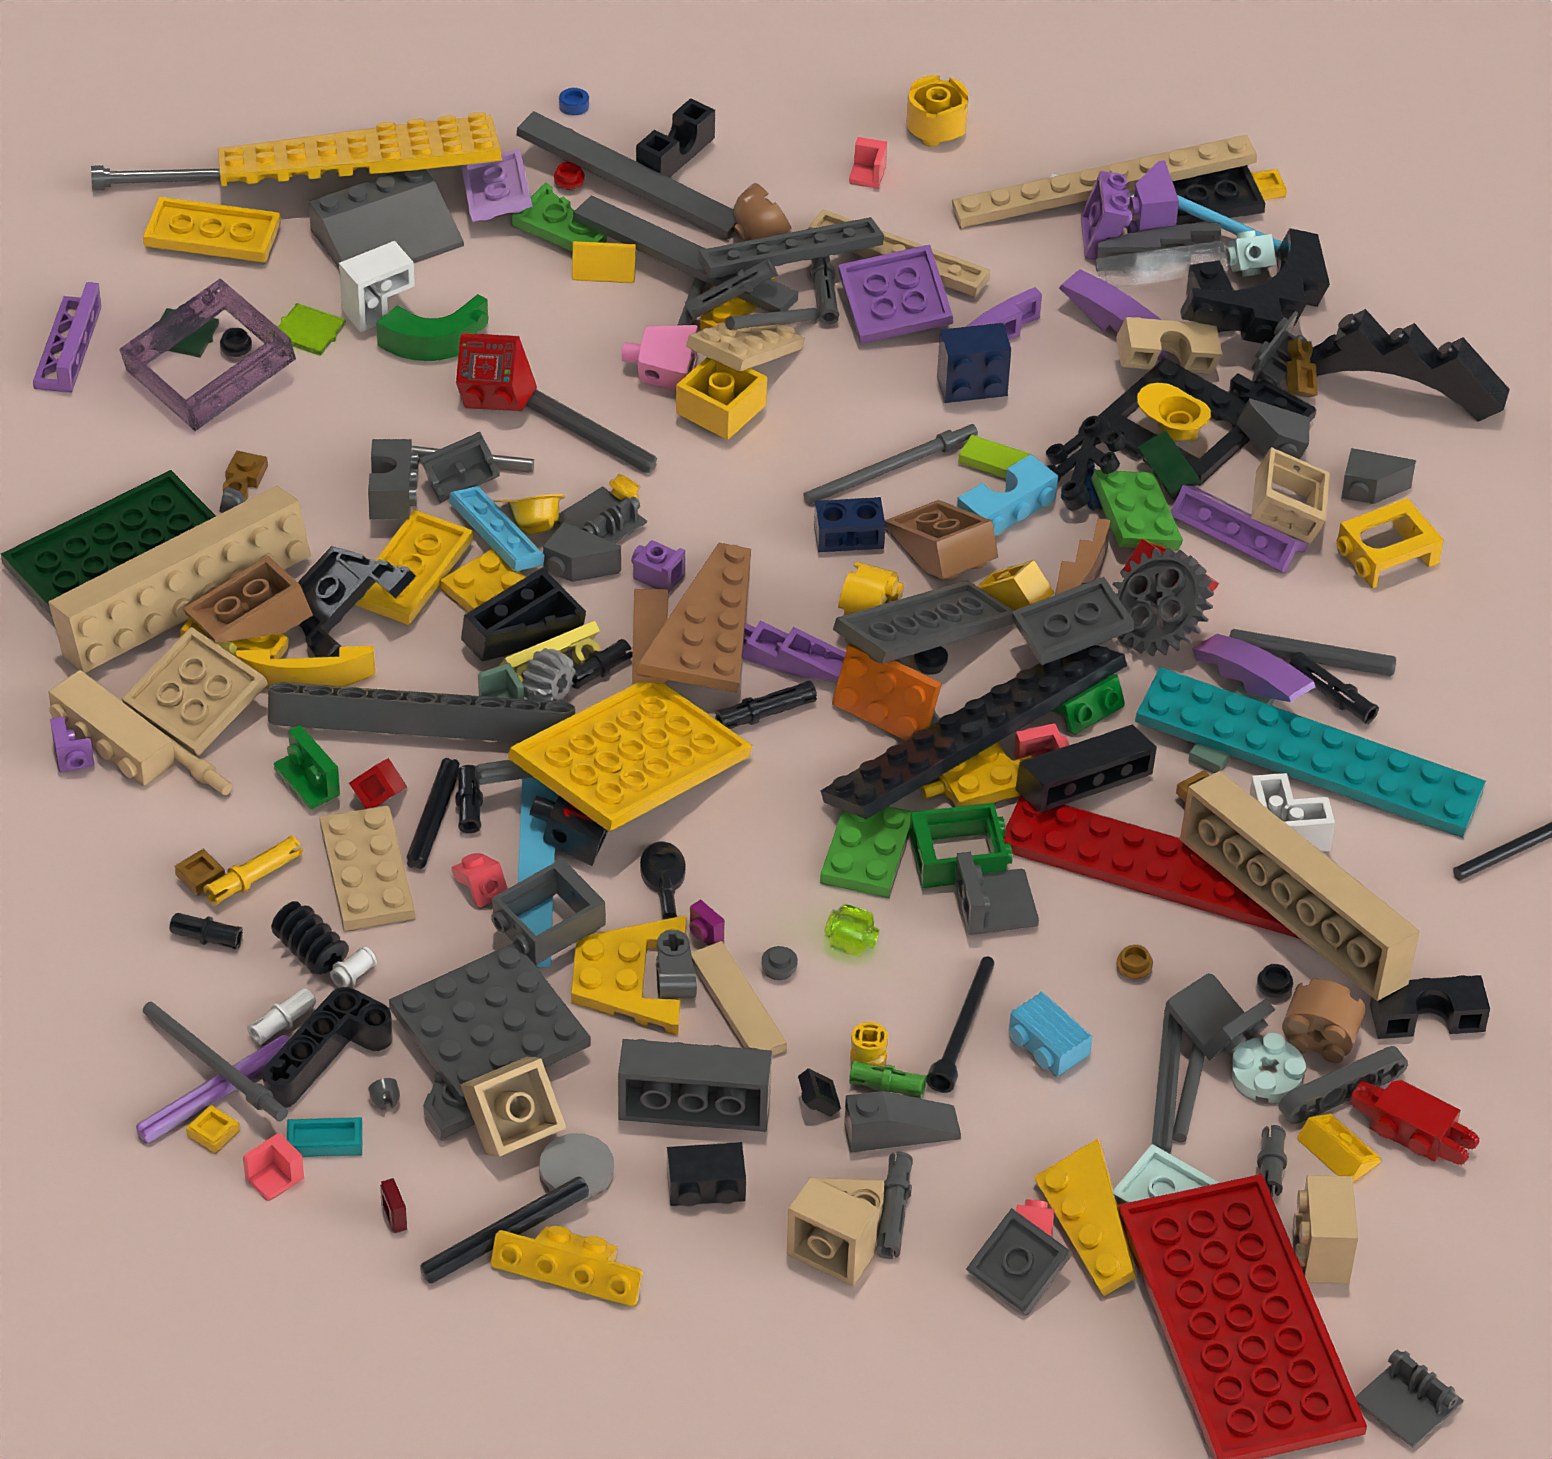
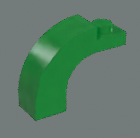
M477 294L457 311L441 318L419 317L397 305L376 322L377 345L394 355L411 360L436 361L458 356L460 336L463 333L477 334L478 331L484 329L488 324V299Z

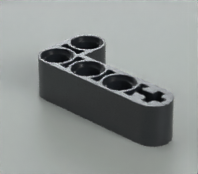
M340 987L335 989L265 1066L263 1070L264 1086L272 1092L273 1098L277 1102L288 1108L297 1102L349 1041L371 1051L386 1049L393 1040L392 1018L389 1007L353 988Z

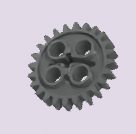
M1166 548L1163 555L1159 550L1154 549L1152 558H1149L1144 553L1141 554V563L1139 565L1131 560L1130 566L1132 570L1129 573L1123 570L1120 571L1121 576L1124 578L1123 582H1113L1112 585L1118 589L1117 597L1134 620V630L1118 637L1129 648L1135 649L1140 654L1146 651L1149 655L1154 656L1158 650L1163 655H1167L1169 646H1172L1176 651L1180 650L1179 641L1182 639L1190 644L1191 638L1189 634L1192 631L1198 634L1201 633L1197 624L1199 621L1208 622L1209 619L1203 614V611L1213 609V605L1206 599L1212 597L1214 592L1207 587L1212 583V580L1205 575L1207 570L1198 564L1199 562L1191 555L1187 556L1182 550L1175 553L1170 548ZM1178 580L1177 584L1172 587L1173 583ZM1146 586H1148L1147 589H1146L1143 593H1141L1142 590H1143ZM1180 610L1178 615L1175 618H1173L1175 613ZM1149 617L1147 622L1142 625L1143 621Z

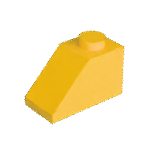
M1034 560L993 571L978 585L979 588L1013 611L1049 598L1055 593Z

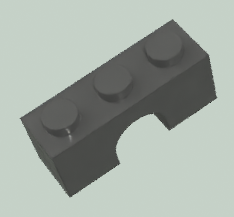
M372 439V473H369L368 486L369 519H409L410 506H416L419 454L418 452H412V439Z

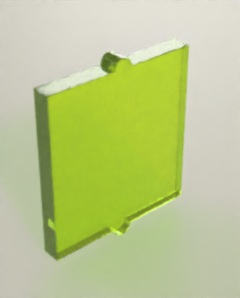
M296 303L286 317H281V323L271 334V339L321 356L331 342L337 340L336 336L346 325V319Z

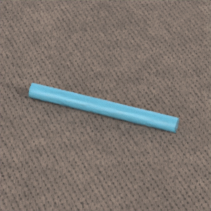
M1178 196L1179 210L1208 223H1220L1221 228L1237 235L1236 233L1255 231L1256 236L1266 235ZM1273 238L1274 251L1277 253L1282 241Z

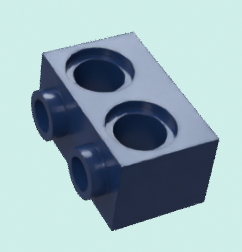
M881 497L815 501L814 528L818 553L884 549L885 519Z

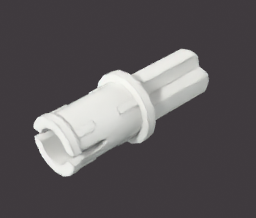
M303 988L282 1004L275 1003L271 1006V1011L247 1026L251 1038L257 1044L262 1045L284 1028L290 1029L294 1020L314 1007L316 999L307 988Z

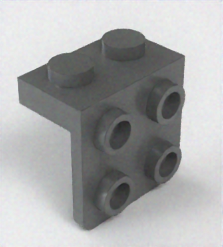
M1210 973L1193 982L1166 1002L1167 1010L1209 1061L1225 1050L1229 1054L1235 1051L1246 1041L1245 1037L1247 1035L1252 1039L1268 1026L1265 1019L1275 1011L1271 1003L1264 999L1244 1012L1219 980Z

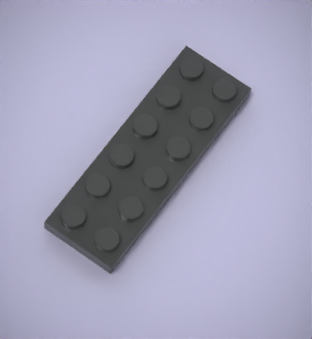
M969 580L837 617L833 630L843 636L846 642L859 647L869 654L872 660L883 664L1012 625L1014 622L1012 621V609Z

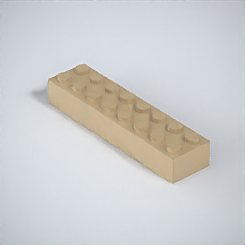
M275 486L50 600L48 603L63 657L76 668L86 673L188 620L189 617L185 614L184 607L265 557L269 556L283 570L310 557L311 552L299 500L279 486Z
M1221 771L1188 787L1180 840L1376 1001L1409 984L1420 933L1419 929Z

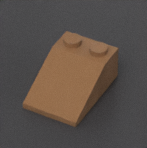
M936 500L885 520V528L925 572L939 577L941 580L957 578L960 572L968 569L982 568L987 565L986 562L999 558L992 520L941 500Z
M269 556L183 608L185 614L215 643L285 633L313 615L300 584Z

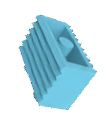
M1040 991L1038 995L1024 1002L1022 1006H1018L1016 1010L1013 1009L1010 1013L1009 1034L1013 1042L1017 1046H1024L1026 1050H1029L1030 1054L1034 1055L1038 1065L1043 1069L1049 1068L1050 1072H1053L1055 1076L1061 1075L1091 1055L1093 1036L1044 992Z

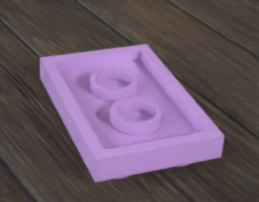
M520 149L501 153L502 161L461 165L472 222L478 220L486 221L498 215L510 212L518 213L526 208L533 207Z

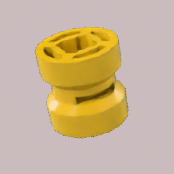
M875 1022L858 1024L851 1034V1064L854 1061L884 1067L887 1061L886 1048L888 1045L886 1029Z

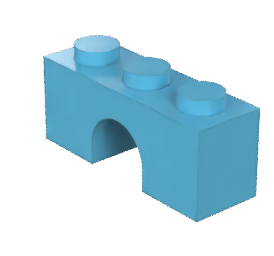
M1031 454L1007 468L1005 493L992 491L981 483L959 496L957 507L992 520L994 534L997 536L1018 521L1025 520L1033 512L1050 505L1056 499L1058 475Z

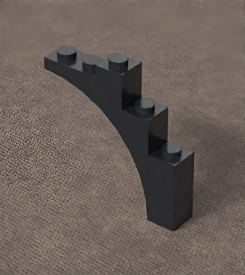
M1289 228L1277 250L1279 264L1277 274L1270 280L1255 287L1222 291L1192 287L1180 310L1181 318L1183 320L1240 331L1242 340L1259 344H1263L1265 341L1271 343L1275 337L1273 332L1284 317L1289 320L1295 311L1298 312L1295 326L1306 305L1318 307L1330 285L1318 234Z
M1366 309L1354 315L1348 314L1342 318L1338 324L1337 334L1329 336L1324 342L1314 346L1310 357V363L1316 364L1317 376L1342 371H1373L1393 374L1420 382L1441 392L1461 405L1478 422L1503 411L1510 391L1508 386L1464 337L1452 343L1446 342L1437 349L1415 323L1403 329L1397 328L1388 334Z

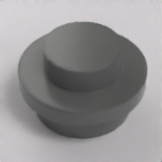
M775 946L764 952L761 964L768 977L774 980H785L797 969L798 958L793 950L783 946Z

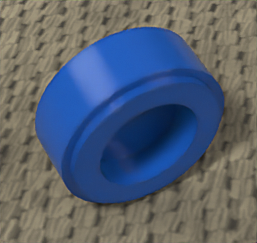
M580 88L565 89L559 95V108L568 115L583 114L589 108V95Z

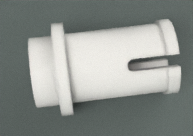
M363 946L344 962L338 961L333 965V970L330 972L331 979L339 988H351L355 985L356 979L377 965V959L369 948Z

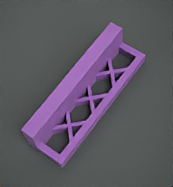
M86 282L81 298L63 296L33 379L34 389L72 393L102 307L99 283ZM69 308L77 309L73 317L68 313ZM69 329L67 337L64 338L60 333ZM62 350L59 359H56V358L52 355V354H54V353H56V352ZM57 372V379L44 378L49 373Z
M1182 486L1171 510L1173 517L1282 572L1287 571L1295 552H1305L1309 544L1251 519L1250 513L1194 486Z

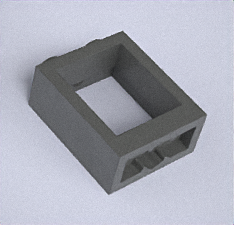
M563 858L492 897L493 914L491 915L493 925L498 932L505 933L514 944L518 943L523 949V953L535 965L606 925L605 901ZM558 894L576 914L536 936L517 916Z

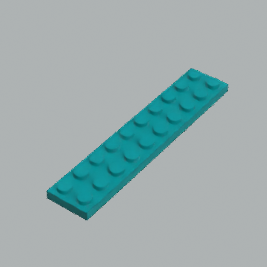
M1159 667L1135 718L1136 723L1228 753L1232 757L1281 774L1287 773L1289 777L1462 838L1486 783V780Z

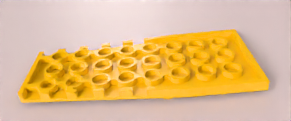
M474 112L468 114L466 118L456 119L455 116L445 115L438 117L437 121L425 122L424 119L420 118L408 120L407 124L395 125L394 122H381L376 125L377 128L218 148L221 186H227V182L242 181L247 182V184H255L264 178L270 177L278 179V182L289 181L290 177L298 174L307 175L309 179L321 178V174L326 171L339 172V177L352 176L353 170L364 167L369 169V174L496 162L502 161L501 148L492 115H486L484 112Z

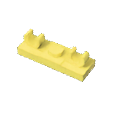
M595 621L508 656L499 666L510 663L522 682V673L528 667L527 661L533 660L534 653L536 651L541 652L544 648L555 649L562 654L573 649V660L579 664L585 660L581 652L582 648H587L591 653L595 650L600 651L598 643L593 640L600 630Z

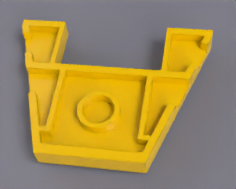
M687 916L590 934L577 941L571 1002L615 1016L616 1012L634 1017L635 1023L645 1026L653 1023L665 1027V1032L678 1035L680 1000L643 998L647 949H657L658 937L667 930H679L686 934Z

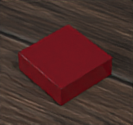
M394 1178L381 1181V1206L391 1230L394 1233L407 1230L406 1206Z

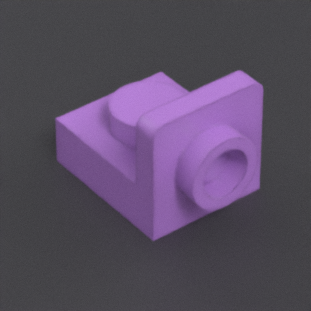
M64 716L50 719L59 771L65 772L94 766L91 739L76 740L74 730H67Z

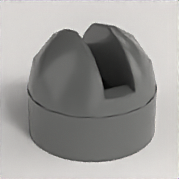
M225 487L219 512L224 513L245 502V496L237 489Z
M393 1078L379 1079L368 1087L371 1101L381 1110H385V1104L390 1103V1106L393 1108L399 1101V1087L397 1081Z

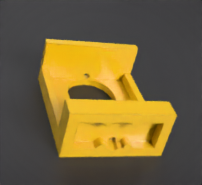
M1408 498L1340 522L1336 544L1340 554L1351 562L1357 574L1364 578L1372 588L1377 587L1379 571L1416 557H1420L1428 567L1440 563L1444 539ZM1393 520L1392 526L1405 539L1399 543L1379 549L1364 544L1360 535L1370 528Z

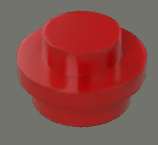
M571 162L560 164L554 173L555 184L566 190L578 188L585 181V174L581 167Z

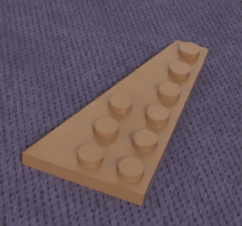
M720 542L717 544L639 661L636 674L737 693L742 661L751 559L750 548Z

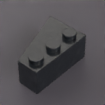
M542 567L465 614L461 640L483 662L523 651L583 626L586 610Z

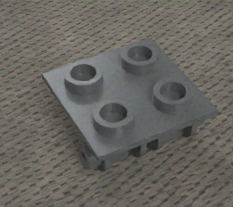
M1295 311L1289 320L1284 317L1273 332L1275 337L1271 343L1265 341L1255 355L1257 360L1251 368L1254 371L1252 381L1264 379L1278 387L1287 374L1286 362L1292 361L1288 352V341L1298 338L1302 342L1307 341L1302 335L1298 334L1296 337L1292 335L1298 312Z
M602 486L559 513L556 522L560 525L566 522L616 543L645 525L647 520L638 514L637 509L640 508V503L636 497H625L621 501Z
M1397 1349L1388 1359V1362L1392 1365L1355 1398L1359 1406L1414 1448L1455 1411L1464 1400L1455 1394V1389L1452 1386L1447 1387L1438 1380L1434 1372L1428 1373V1368L1425 1365L1419 1366L1417 1362L1410 1358V1354L1407 1351L1401 1352Z

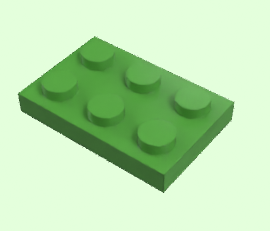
M1095 469L1091 481L1107 520H1111L1110 527L1119 547L1136 548L1143 538L1171 550H1179L1183 539L1154 473L1116 470L1112 473L1104 474L1101 470Z
M888 806L868 819H864L842 810L820 874V883L889 898L909 838L911 812L914 811Z

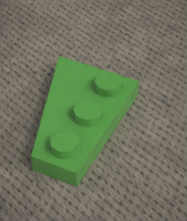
M547 182L531 196L533 207L526 208L512 215V226L572 252L573 241L607 242L606 235L574 221L573 212L575 210L571 208V202L564 196L559 198L554 194L553 187Z

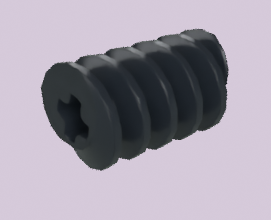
M291 901L283 906L273 918L271 924L272 933L313 974L322 975L332 971L333 965L338 961L342 962L349 952V945L344 940H340V936L332 931V928L327 923H323V919L318 914H315V911L310 906H301L298 901Z

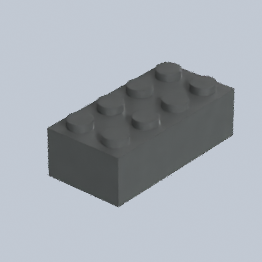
M623 1039L618 1070V1120L767 1132L771 1095L772 1050L685 1044L683 1042H659L645 1039Z

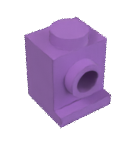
M651 540L645 547L642 545L637 546L633 552L631 559L633 563V579L655 589H668L669 593L685 575V550L682 548L675 551Z

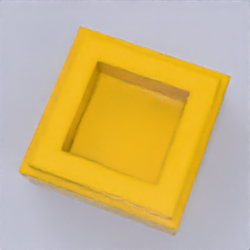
M1277 169L1251 173L1264 200L1286 197L1287 188Z
M212 1104L186 1127L188 1137L214 1154L240 1131L238 1121Z

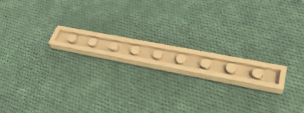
M1246 134L952 199V208L960 228L1087 201L1100 171L1124 175L1127 179L1125 188L1132 191L1135 190V184L1158 161L1165 160L1172 181L1257 163V153Z

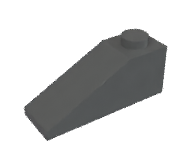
M885 1091L846 1095L844 1124L851 1152L961 1139V1131L954 1105Z

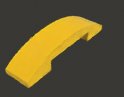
M374 645L339 647V657L271 659L270 649L236 650V657L266 678L268 685L265 688L267 689L274 683L346 686L375 674Z

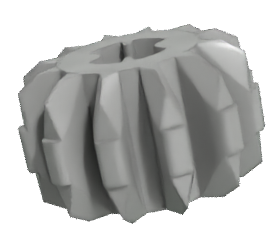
M544 648L541 652L536 651L533 655V660L527 661L528 667L522 673L524 675V680L522 681L524 697L529 700L563 702L564 696H569L570 686L574 684L572 677L576 670L572 668L573 660L555 649Z

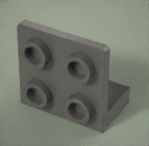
M971 851L957 853L955 885L969 935L1037 927L1039 925V917L1024 869L982 873L980 865H974Z

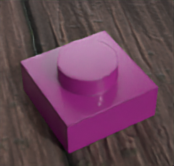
M701 899L691 905L689 928L692 935L698 941H703L708 946L720 941L724 943L725 920Z

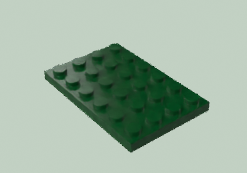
M169 470L1 553L2 564L52 617L48 603L50 600L216 517V515L172 470Z

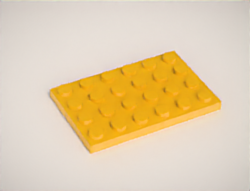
M638 682L510 747L508 759L610 832L750 757L753 745L666 684Z

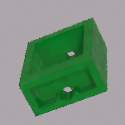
M994 803L911 812L909 837L922 888L955 885L956 857L937 859L932 842L933 839L985 834L990 853L972 855L974 865H980L982 873L1007 870V864H1012L1013 860L1012 848L1010 843H1004L1003 837L1006 834L1003 816H997Z

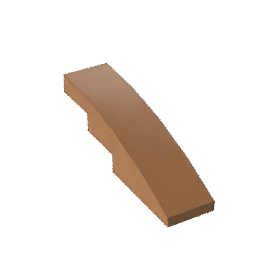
M1097 518L1093 541L1080 539L1075 562H1061L1055 595L1081 586L1083 583L1096 580L1108 546L1111 520Z
M634 589L632 682L667 683V679L636 674V669L639 661L668 619V589Z

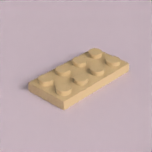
M720 323L717 326L690 334L686 347L737 371H743L801 350L805 337L796 334L795 330L787 325H768L729 330L725 323Z
M390 806L320 816V827L344 931L414 920V905Z

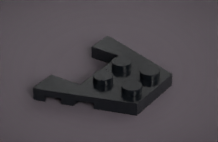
M331 546L298 581L313 614L301 622L299 626L302 628L306 636L305 641L314 656L339 657V647L342 646L328 633L342 620L358 600L364 597L374 583L379 584L396 599L414 580L416 575L408 567L402 565L396 567L384 560H371L362 554Z

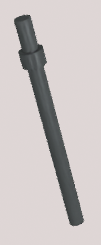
M970 424L953 432L947 430L937 434L934 440L807 491L803 494L804 500L808 505L813 504L815 501L830 497L936 452L942 451L945 453L955 449L958 443L968 440L971 434L977 436V428L974 424Z
M148 1002L144 1005L143 1013L246 1095V1101L257 1110L266 1111L279 1122L287 1117L288 1110L273 1098L272 1092L265 1086L252 1082L155 1003Z

